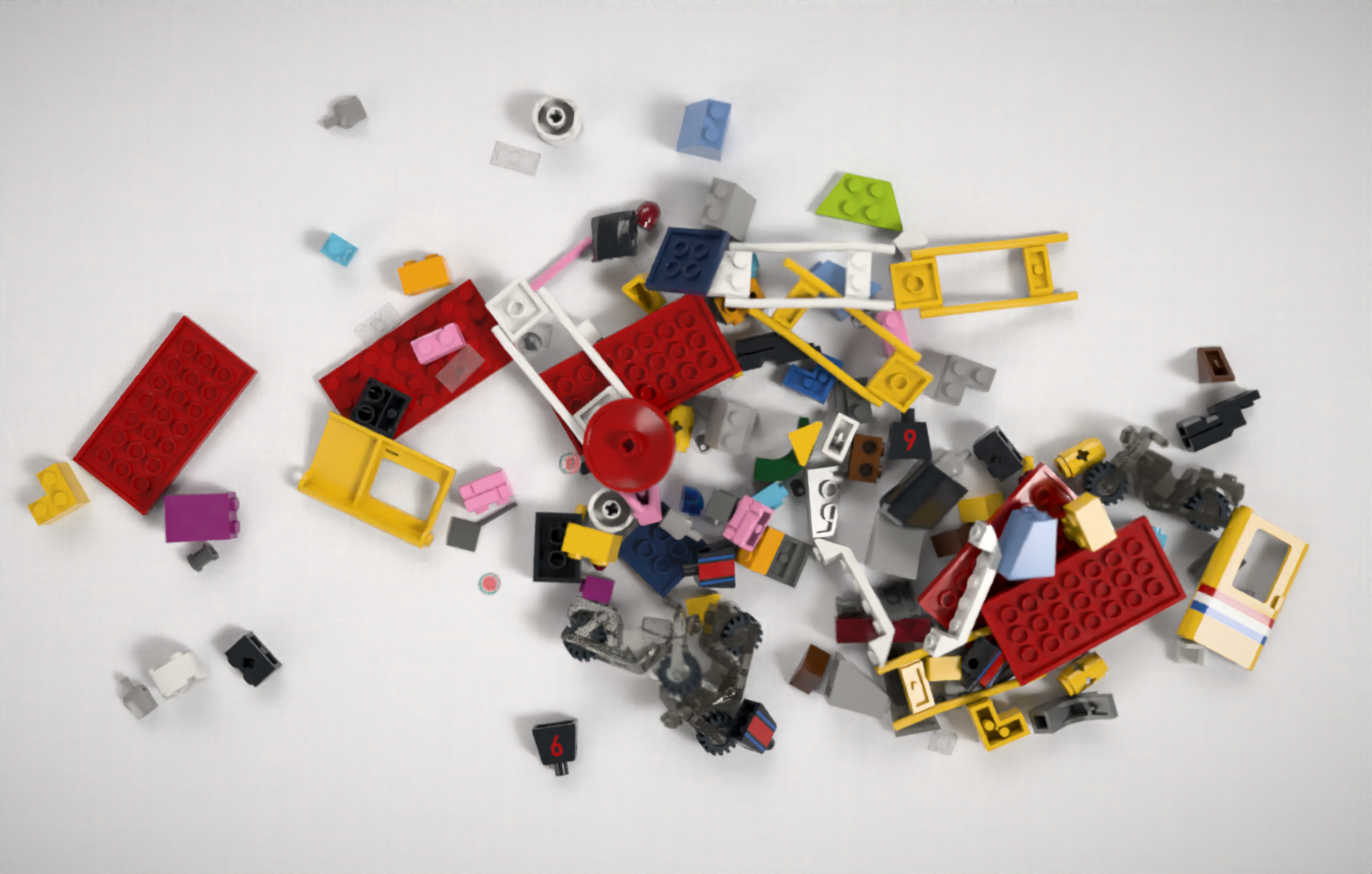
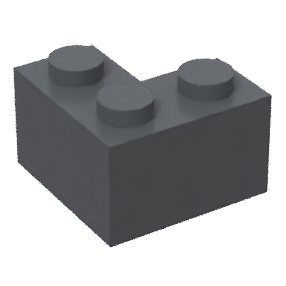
M715 487L704 512V515L708 516L707 521L717 526H720V523L726 524L735 514L736 505L741 498Z

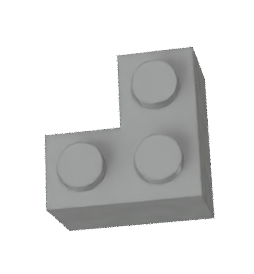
M955 354L948 355L933 399L952 406H959L966 386L981 392H989L997 369Z

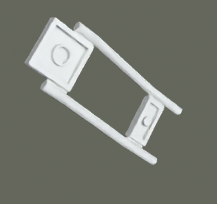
M730 242L729 251L725 250L707 296L725 297V307L857 308L893 311V301L869 300L871 253L895 254V245L859 242ZM847 251L845 298L749 299L752 253Z
M519 276L485 304L499 323V325L491 329L492 333L566 422L582 445L586 426L599 408L617 399L633 398L545 287L540 288L535 293L524 277ZM551 311L611 383V386L606 388L573 416L512 344L549 315Z

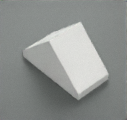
M838 413L823 441L820 453L842 463L859 422Z

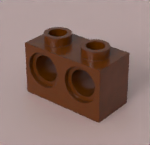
M854 434L851 441L846 479L876 483L877 479L881 478L882 466L879 465L880 456H884L886 445L882 442V437ZM866 441H871L874 445V450L870 454H866L862 449ZM866 463L870 466L871 472L868 476L863 477L859 473V468L862 464Z

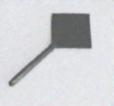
M517 503L510 504L480 523L453 517L447 545L475 552L481 527L517 506Z

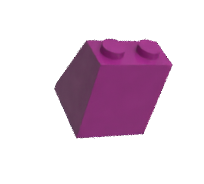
M236 492L164 496L166 543L238 538L240 522L237 520L239 499L236 497Z

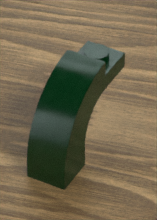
M798 417L797 429L812 424L808 423L809 418ZM813 446V448H812V451H811V453H810V455H809L808 460L810 459V457H811V455H812L814 446ZM793 449L778 459L756 457L753 480L761 482L781 481L795 475L804 466L798 464Z

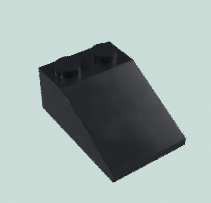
M536 512L533 582L581 583L582 558L578 560L567 557L568 552L562 551L568 524L573 523L582 526V513Z

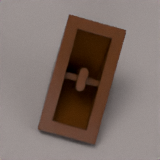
M1221 347L1198 348L1199 384L1235 381V376Z
M968 522L930 536L937 557L942 558L957 554L969 541L970 531L975 526L974 522Z
M810 643L789 684L809 695L821 681L831 654Z

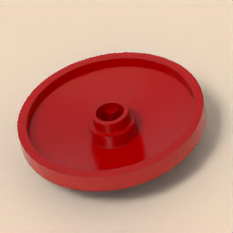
M637 398L617 399L599 408L589 420L583 436L584 458L592 475L609 489L622 493L644 491L658 484L670 471L676 455L675 432L667 416L654 404Z

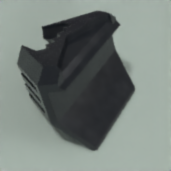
M929 458L918 459L901 481L885 493L879 501L880 512L905 530H933L969 492L967 488L933 465V460Z

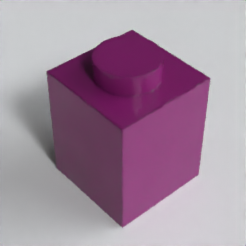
M588 574L586 579L582 578L579 592H583L582 598L609 604L615 581Z

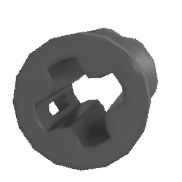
M207 542L203 544L200 550L194 554L190 553L186 557L190 566L195 571L200 572L203 570V566L212 560H217L219 555L214 547Z
M859 595L842 599L839 596L836 597L838 617L855 613L857 616L861 615Z

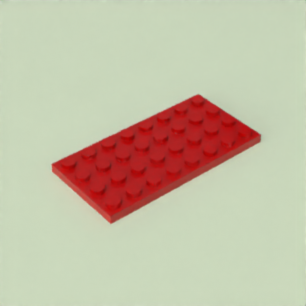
M469 279L318 381L341 416L348 419L370 376L413 397L394 434L393 440H396L513 362L514 359L492 333L491 329L499 325V323L485 306L487 304L472 280ZM451 323L457 324L467 346L426 365L421 364L411 342L440 328L444 329V326Z
M685 294L592 345L633 398L648 401L658 407L663 413L742 371L703 296ZM584 350L538 374L572 416L611 386V383ZM552 407L579 456L584 455L582 443Z
M184 315L72 460L143 516H146L259 371L190 317Z
M1042 462L1033 469L985 522L993 528L998 542L1012 510L1021 509L1022 506H1034L1038 511L1045 512L1049 517L1056 520L1055 562L1081 548L1078 543L1068 540L1063 532L1065 527L1061 521L1067 515L1063 506L1078 497ZM967 542L917 598L918 604L947 630H949L950 621L957 612L959 600L965 593L968 579L976 567L977 558L983 550L970 542ZM996 571L984 600L1023 579L1009 580ZM980 611L971 632L988 626ZM993 635L984 637L992 644L996 641ZM976 640L963 645L970 650Z
M1142 515L1114 530L1117 538L1096 551L1092 552L1083 547L1055 562L1054 576L1025 578L983 601L980 612L1021 687L1187 598L1147 516Z

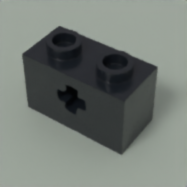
M998 425L975 440L972 446L975 456L987 464L989 474L994 479L998 478L1000 482H1003L1022 469L1026 462ZM1001 453L1002 455L1000 458L999 456L994 457L993 454Z
M253 632L245 634L224 653L228 657L229 664L234 668H238L243 674L244 680L255 688L263 684L282 666ZM251 657L255 660L253 665L249 662Z

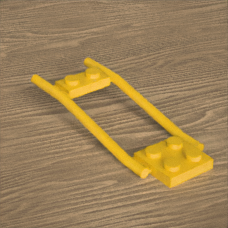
M1068 233L910 250L912 261L889 264L888 266L895 312L919 308L920 319L1078 300L1077 291L1053 294L1052 275L1047 246L1045 245L1068 241ZM1022 248L1030 297L943 307L935 256Z
M786 257L783 261V266L801 277L784 299L816 298L820 291L829 298H845L790 258ZM748 308L746 311L786 338L853 391L878 408L882 406L885 400L905 413L933 380L932 374L916 364L921 359V354L903 343L860 309L843 308L897 349L894 350L871 378L866 387L862 386L790 331L808 308H777L771 317L758 308Z
M989 627L970 632L966 643L977 640L980 635L982 637L992 635ZM923 648L887 661L882 668H879L878 665L874 667L877 675L898 668L909 708L912 711L911 715L891 723L894 731H898L933 715L1020 687L1016 678L993 685L988 689L984 688L935 704L922 661H920V658L930 655ZM1044 674V675H1042L1041 677H1039V678H1037V679H1035V680H1033V681H1036V680H1038V679H1040V678H1043V677L1047 676V674Z

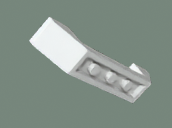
M977 520L975 526L972 527L968 542L983 550L977 558L973 574L968 579L965 593L959 600L957 612L950 621L948 633L931 628L930 633L925 638L923 649L932 657L938 658L966 643L1002 559V553L993 528L980 520Z
M819 538L814 540L815 548L812 551L818 562L822 561L824 566L842 559L839 562L845 573L849 572L853 579L850 581L852 588L856 594L860 592L863 598L861 603L867 614H872L875 620L872 623L878 635H883L869 643L867 654L873 664L877 663L879 668L884 667L895 629L855 556L848 547Z

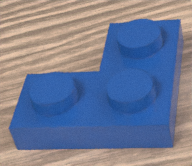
M822 353L824 357L842 369L844 362ZM818 363L813 373L791 364L782 386L824 405L837 378Z

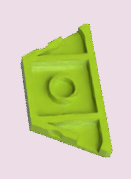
M845 173L815 212V215L900 233L903 231L892 184L884 180Z

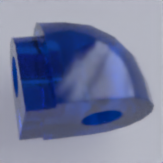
M683 485L679 511L687 515L700 516L701 511L704 510V499L701 492L694 487Z

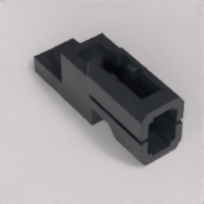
M776 332L735 341L738 356L774 348L740 357L739 361L742 372L759 369L763 366L764 362L775 360V364L778 366L810 358L801 350H797L795 345ZM808 343L816 351L822 354L820 345L814 346V343Z
M1247 390L1206 408L1209 415L1205 417L1200 415L1191 416L1176 423L1180 436L1187 435V437L1182 439L1187 451L1197 452L1232 436L1235 429L1246 425L1247 423L1241 410L1253 406V401L1261 398L1258 390Z

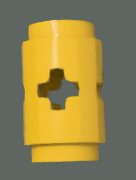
M677 405L667 412V418L675 432L676 452L686 453L687 448H690L695 417L693 407ZM682 426V431H675V427Z
M1096 437L1092 439L1087 438L1076 444L1075 447H1071L1058 454L1057 458L1054 459V465L1064 479L1074 478L1086 469H1090L1092 465H1098L1100 461L1103 462V458L1107 457V453L1103 444ZM1076 456H1078V457L1083 456V457H1084V460H1082V459L1078 460V459L1076 458Z
M1094 651L1091 654L1087 653L1059 672L1060 675L1056 679L1066 694L1071 697L1074 694L1078 695L1106 676L1105 673L1109 669L1099 654ZM1076 664H1079V670H1074ZM1090 677V683L1086 685V678Z

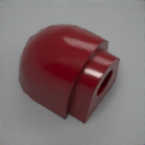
M645 201L639 206L635 213L637 226L648 232L651 231L652 227H656L661 216V209L657 203Z

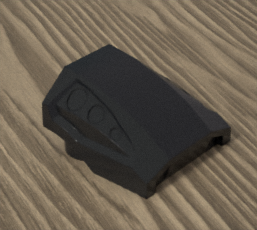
M635 210L601 215L591 219L592 263L612 260V258L637 256L636 242L638 231Z
M370 376L349 419L393 439L413 397Z

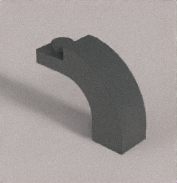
M1097 691L1051 700L1028 711L1034 734H1053L1073 723L1087 720L1115 719L1118 717L1112 693L1098 694Z

